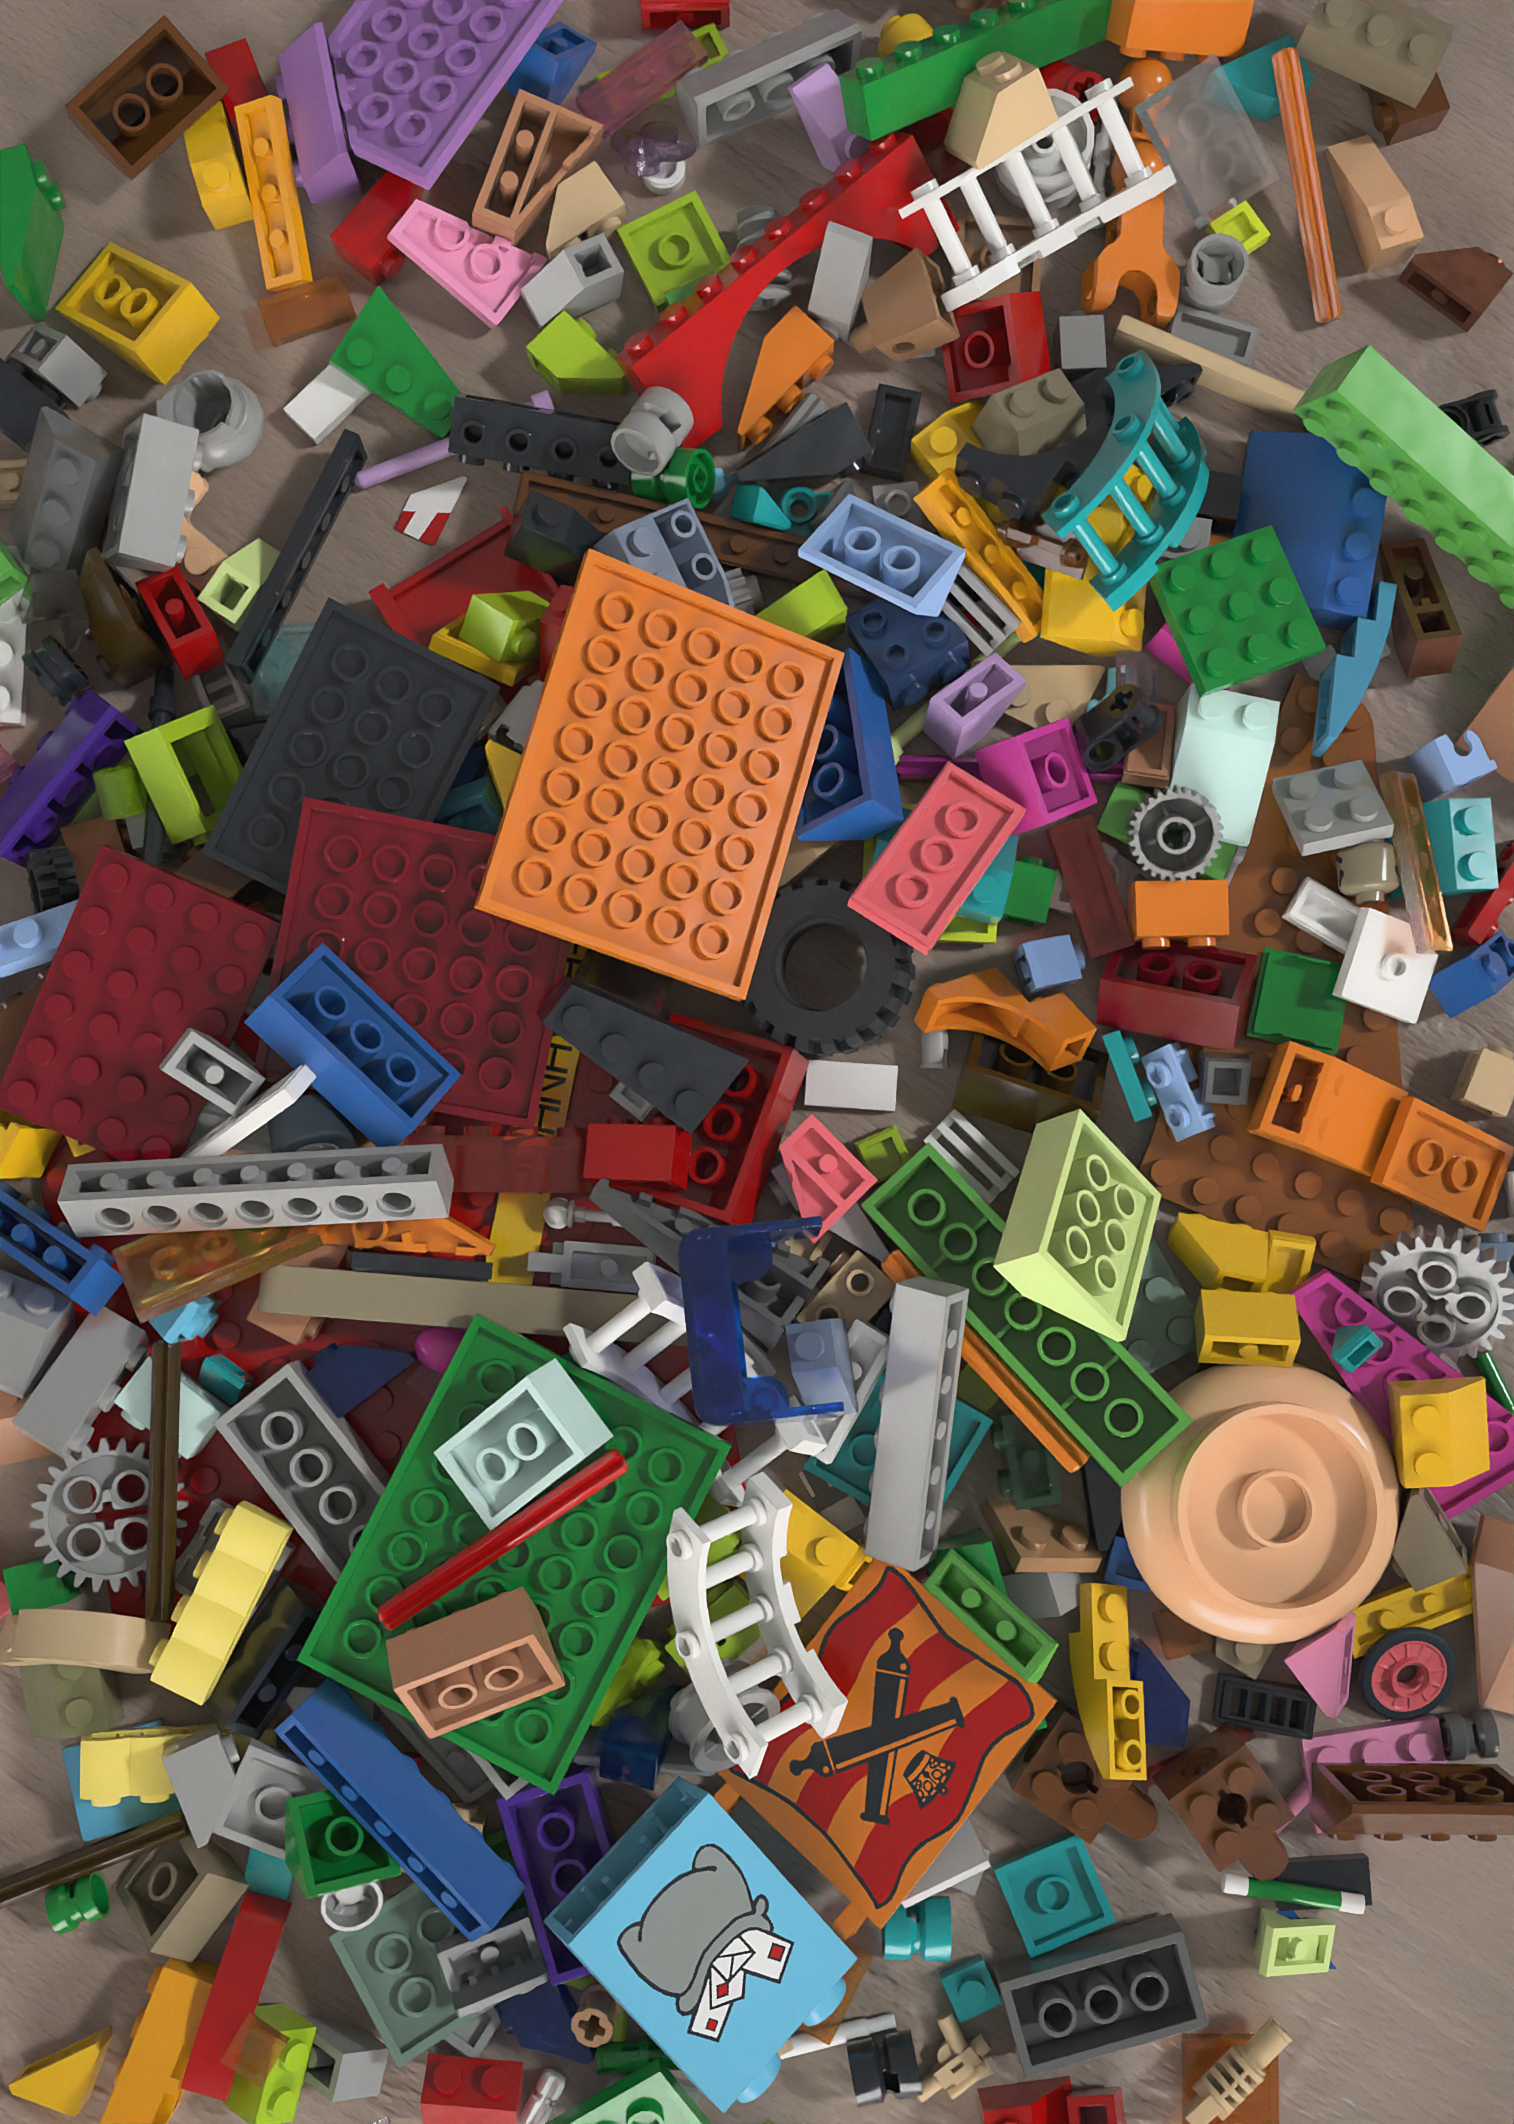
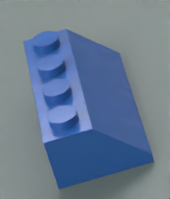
M849 647L841 651L845 653L795 825L796 838L801 841L867 840L904 821L881 678L873 665Z
M324 943L298 966L244 1021L293 1069L306 1064L317 1076L311 1085L377 1147L397 1146L416 1129L461 1076L450 1063Z

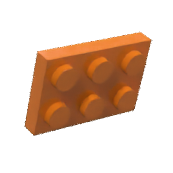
M1402 1096L1370 1182L1468 1229L1484 1232L1514 1154V1147L1415 1097Z

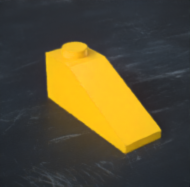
M221 99L184 133L189 162L201 203L215 230L254 219L248 183L224 103Z

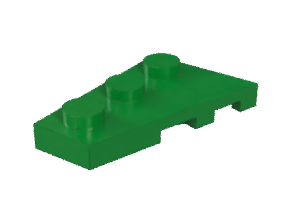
M378 285L330 357V365L439 440L445 439L451 432L454 400L460 391Z

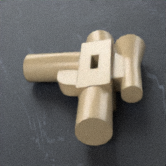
M946 2010L936 2017L945 2041L937 2049V2059L939 2062L932 2066V2071L920 2079L923 2095L917 2097L922 2103L941 2088L946 2089L951 2099L954 2100L974 2083L994 2075L989 2064L983 2058L992 2050L988 2040L982 2033L971 2041L970 2039L966 2040L952 2010Z

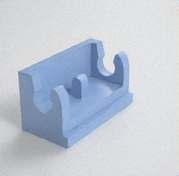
M1467 730L1463 733L1464 741L1469 745L1467 756L1458 755L1454 750V744L1445 734L1432 740L1406 758L1426 802L1433 801L1466 787L1498 768L1494 759L1489 761L1479 737L1473 731Z

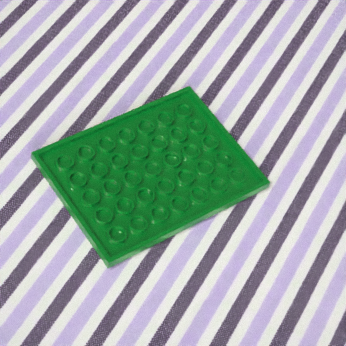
M476 1313L297 1661L417 1723L393 1690L386 1640L402 1635L412 1628L422 1627L447 1617L455 1611L467 1609L495 1598L503 1592L524 1587L540 1613L566 1685L440 1736L555 1795L667 1574L666 1540L669 1535L674 1510L682 1507L694 1521L732 1444L596 1373L581 1368L578 1364L480 1313ZM556 1358L612 1433L613 1437L510 1517L611 1449L616 1448L627 1461L628 1469L626 1473L393 1630H388L377 1615V1609L381 1604L490 1532V1529L434 1452L526 1376Z

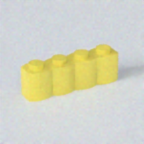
M245 1500L239 1503L235 1509L226 1508L214 1531L215 1534L220 1536L214 1552L206 1550L193 1572V1577L199 1579L192 1596L184 1594L171 1616V1620L176 1622L177 1625L170 1640L163 1637L150 1658L149 1664L155 1667L150 1681L201 1706L209 1699L291 1536L294 1527L290 1522Z
M276 1721L270 1722L258 1741L276 1747V1732L274 1731L276 1729ZM217 1723L195 1724L182 1727H148L134 1730L115 1729L82 1735L80 1748V1799L91 1800V1805L98 1807L119 1804L121 1797L140 1796V1801L143 1803H159L169 1800L170 1794L175 1793L162 1761L163 1748ZM218 1723L223 1736L232 1733L242 1760L252 1737L222 1728L220 1723ZM241 1760L234 1763L236 1766V1771Z

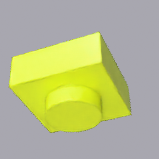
M1246 199L1211 221L1205 231L1208 235L1222 233L1233 236L1242 243L1247 254L1265 244L1271 235Z

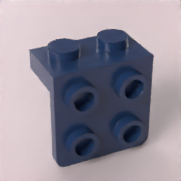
M880 597L849 615L846 620L848 630L879 674L885 699L894 712L905 705L911 706L918 703L926 696L927 692L941 684L954 682L971 667L967 638L957 624L942 610L938 617L917 615Z

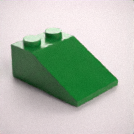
M24 143L0 150V266L6 287L33 321L40 323L45 320L65 228L60 209L66 208V203L56 180L51 181L43 159L36 160Z

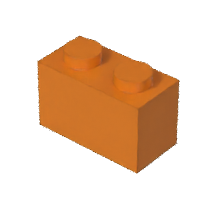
M1181 880L1135 881L1127 888L1129 942H1142V949L1170 948V941H1188L1189 949L1216 947V941H1220L1229 935L1228 880H1186L1185 882Z

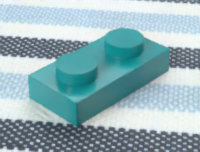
M1120 1030L1102 1036L1134 1121L1137 1122L1151 1117L1152 1113L1149 1107L1158 1103L1148 1078L1141 1081L1138 1080L1133 1064L1140 1062L1141 1059L1132 1036L1122 1038Z

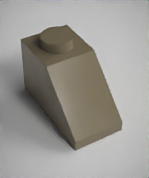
M1429 1487L1407 1489L1401 1507L1400 1525L1390 1558L1396 1574L1401 1579L1406 1577L1415 1592L1467 1572V1548Z

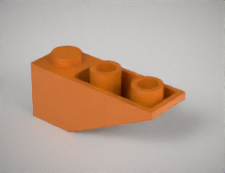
M796 305L764 336L737 430V448L741 452L751 442L754 445L759 444L773 427L771 422L781 411L786 414L789 413L803 397L804 393L802 390L812 379L816 382L820 381L834 364L832 359L835 341Z

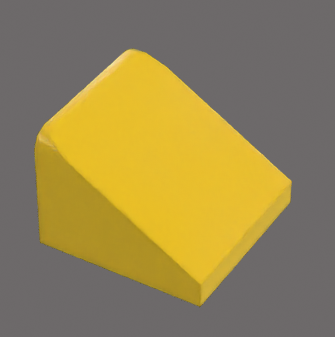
M858 1538L854 1542L860 1548L833 1584L846 1592H849L874 1559L865 1555L866 1544Z

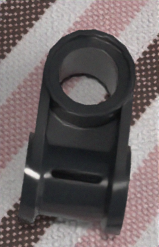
M1495 389L1482 391L1465 399L1442 404L1438 407L1482 448L1492 445L1510 434L1509 427L1502 424L1495 403L1498 399Z
M1128 683L1117 687L1107 698L1088 712L1080 715L1074 721L1072 730L1086 767L1094 771H1102L1115 766L1120 759L1143 742L1152 739L1162 727L1164 717L1157 706L1148 705L1143 700L1142 692L1136 685ZM1123 699H1128V705L1123 701ZM1140 722L1145 726L1144 728L1139 727Z

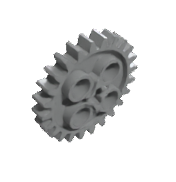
M1419 1225L1417 1226L1415 1238H1411L1406 1232L1400 1230L1398 1231L1397 1245L1385 1238L1382 1241L1381 1252L1372 1250L1370 1253L1369 1264L1363 1267L1359 1295L1438 1357L1441 1356V1353H1448L1453 1362H1458L1459 1351L1464 1350L1469 1356L1476 1358L1478 1344L1488 1350H1492L1494 1337L1504 1339L1506 1337L1507 1325H1513L1514 1276H1508L1509 1262H1496V1247L1481 1251L1480 1236L1474 1237L1468 1243L1463 1241V1231L1461 1228H1458L1452 1237L1445 1236L1442 1225H1437L1434 1235H1427L1425 1229ZM1431 1265H1439V1266H1443V1267H1445V1268L1439 1269V1268H1435V1267H1433V1266H1431ZM1398 1290L1408 1291L1409 1293L1399 1292ZM1466 1296H1475V1297H1478V1298H1477V1299H1472V1298H1468V1297H1466ZM1434 1320H1437V1321H1441V1322H1443V1323H1437V1322H1433V1321H1434Z
M107 1437L101 1438L98 1452H94L87 1443L81 1450L82 1458L78 1459L71 1453L67 1460L64 1459L67 1466L65 1470L54 1465L48 1468L55 1481L53 1484L41 1482L37 1485V1488L46 1494L47 1497L46 1500L31 1503L32 1508L43 1512V1518L31 1522L30 1527L44 1529L45 1535L39 1538L34 1543V1546H50L52 1551L45 1557L43 1562L47 1564L57 1559L62 1562L56 1575L58 1578L72 1570L76 1572L74 1587H79L87 1577L92 1578L93 1592L100 1590L104 1580L110 1581L114 1592L120 1590L123 1577H127L134 1587L140 1584L139 1571L143 1569L146 1572L147 1544L141 1547L129 1545L124 1538V1529L131 1522H140L147 1527L148 1514L121 1516L115 1520L114 1527L109 1526L108 1520L104 1518L70 1524L67 1521V1517L73 1514L102 1511L106 1508L107 1501L112 1502L113 1508L117 1510L148 1505L149 1459L144 1457L146 1443H140L134 1452L128 1451V1440L123 1437L119 1441L116 1450H111ZM134 1474L141 1477L145 1484V1493L142 1498L129 1500L121 1494L120 1482L124 1476ZM78 1481H88L95 1487L97 1492L96 1500L91 1506H80L73 1500L72 1488ZM178 1482L177 1492L185 1486L184 1482ZM177 1500V1511L186 1508L189 1505V1501ZM177 1517L176 1528L188 1525L187 1520ZM91 1528L99 1534L101 1544L97 1552L90 1554L79 1550L76 1545V1535L79 1530ZM176 1535V1546H180L183 1540Z

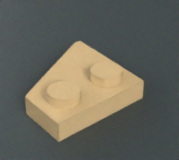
M1010 665L1026 680V685L1001 717L1030 731L1066 717L1069 718L1072 727L1074 721L1084 713L1106 668L1101 665Z

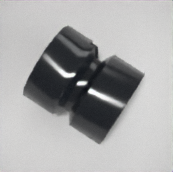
M911 2029L885 2034L882 2043L878 2044L872 2037L846 2042L858 2108L884 2103L886 2095L890 2093L897 2100L923 2095Z

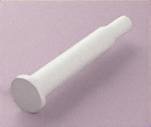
M894 2013L869 2019L863 2017L793 2035L790 2039L794 2049L780 2056V2058L785 2059L844 2044L849 2041L870 2037L872 2033L896 2028Z

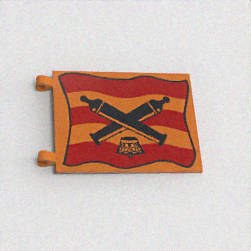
M875 1558L805 1648L806 1651L814 1649L826 1672L848 1700L837 1731L822 1739L811 1724L806 1722L767 1742L768 1746L756 1776L749 1779L739 1764L716 1772L726 1783L713 1796L728 1815L735 1809L741 1797L745 1799L851 1901L831 1925L833 1932L842 1941L853 1936L866 1917L879 1929L885 1926L1058 1701L1038 1683L1026 1682L922 1586L923 1583L907 1569ZM781 1679L772 1691L780 1702V1712L796 1705Z

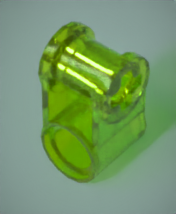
M136 766L106 767L92 773L104 820L122 819L146 811L147 789Z

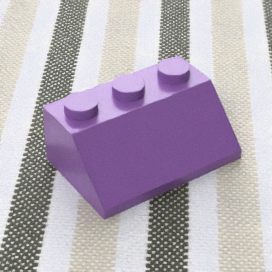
M323 22L310 26L278 56L282 75L275 76L277 93L279 98L282 99V105L288 104L290 117L285 118L289 146H296L298 159L292 160L296 186L298 189L305 188L311 204L363 195L357 159L349 142L347 121L341 105L335 77L334 61L330 54L328 36Z

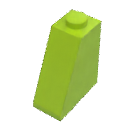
M824 569L755 616L825 644L844 633L848 608L827 571Z

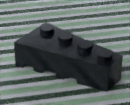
M565 975L536 1011L537 1016L544 1025L690 1134L694 1132L749 1062V1059L737 1048L725 1043L722 1044L697 1031L668 1021L657 1014L633 1006L617 997Z

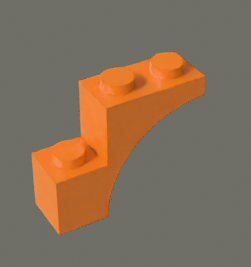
M997 967L977 973L970 972L961 978L945 983L933 984L923 993L920 1007L914 1018V1022L924 1033L944 1029H958L979 1032L1001 1039L1031 1056L1047 1072L1081 1061L1097 1030L1063 992L1046 998L1038 997L1029 1003Z

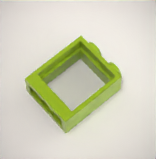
M214 704L124 741L173 845L190 838L194 846L207 842L243 770ZM181 738L215 809V812L205 817L170 744Z

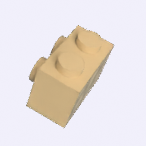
M855 1249L850 1255L843 1250L826 1270L831 1276L819 1289L815 1286L796 1315V1319L803 1323L831 1318H846L847 1332H849L856 1318H861L868 1322L891 1297L896 1284L858 1249Z

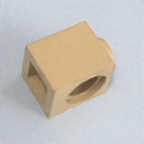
M1490 1044L1486 1048L1469 1051L1449 1101L1489 1118L1507 1116L1514 1099V1060H1512L1514 1053L1505 1048Z

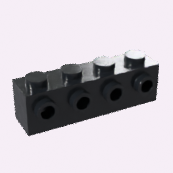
M458 392L455 396L448 452L458 454V461L461 463L484 466L485 459L503 462L502 469L522 474V470L530 471L531 467L548 470L547 476L574 482V475L592 478V486L608 490H618L619 484L628 485L630 469L618 460L611 445L612 434L621 422Z

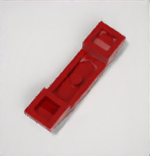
M247 1890L217 1970L180 2089L225 2102L228 2101L263 1987L292 1906L291 1902Z

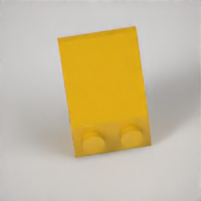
M109 242L55 308L61 316L131 367L164 386L180 371L185 361L198 345L207 338L211 329L220 320L217 313L190 281L112 242Z

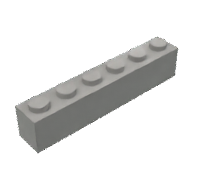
M920 1275L897 1283L890 1298L889 1307L892 1313L891 1330L884 1347L887 1365L885 1380L879 1391V1401L882 1404L881 1417L874 1436V1446L877 1452L875 1469L869 1480V1491L872 1493L870 1512L864 1524V1535L867 1537L866 1556L913 1572L937 1557L969 1288Z

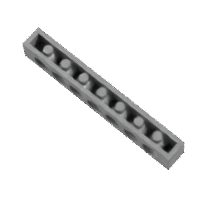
M442 1144L68 1164L57 1202L76 1237L449 1218L454 1179Z

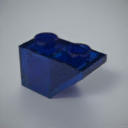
M1132 1637L1129 1650L1130 1680L1143 1681L1145 1743L1185 1748L1190 1699L1141 1638Z

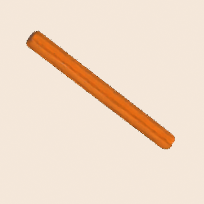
M1288 47L1277 51L1272 56V64L1315 320L1317 323H1329L1336 321L1342 316V309L1299 51L1296 47Z
M900 1249L893 1251L881 1264V1269L895 1284L918 1275L926 1277ZM965 1319L961 1356L1068 1472L1073 1473L1081 1468L1089 1459V1452Z

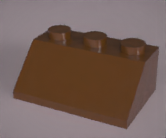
M164 15L71 99L65 107L68 118L94 147L133 181L226 96L230 89Z

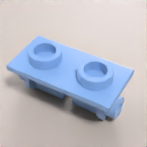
M1179 1042L1167 1044L1140 1058L1176 1142L1215 1127L1212 1118L1216 1116L1210 1103L1200 1102L1199 1088L1193 1091L1190 1090L1188 1083L1198 1079V1076L1188 1055L1187 1048L1182 1049Z

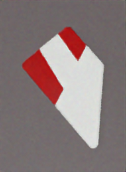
M462 476L411 494L395 528L431 546L436 545L467 478Z

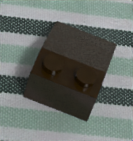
M97 547L88 550L74 596L81 614L75 618L87 640L91 641L94 639L99 647L101 654L95 657L106 678L109 681L114 678L126 689H129L154 676L156 669L160 667L170 668L175 664L150 619L135 586Z

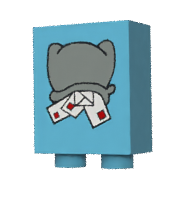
M680 1776L674 1780L543 1921L685 2076L723 2114L736 2099L741 2103L750 2102L759 2097L771 2085L781 2065V2058L777 2054L778 2050L802 2023L806 2026H813L822 2022L833 2013L846 1992V1982L842 1976L858 1959L708 1792Z

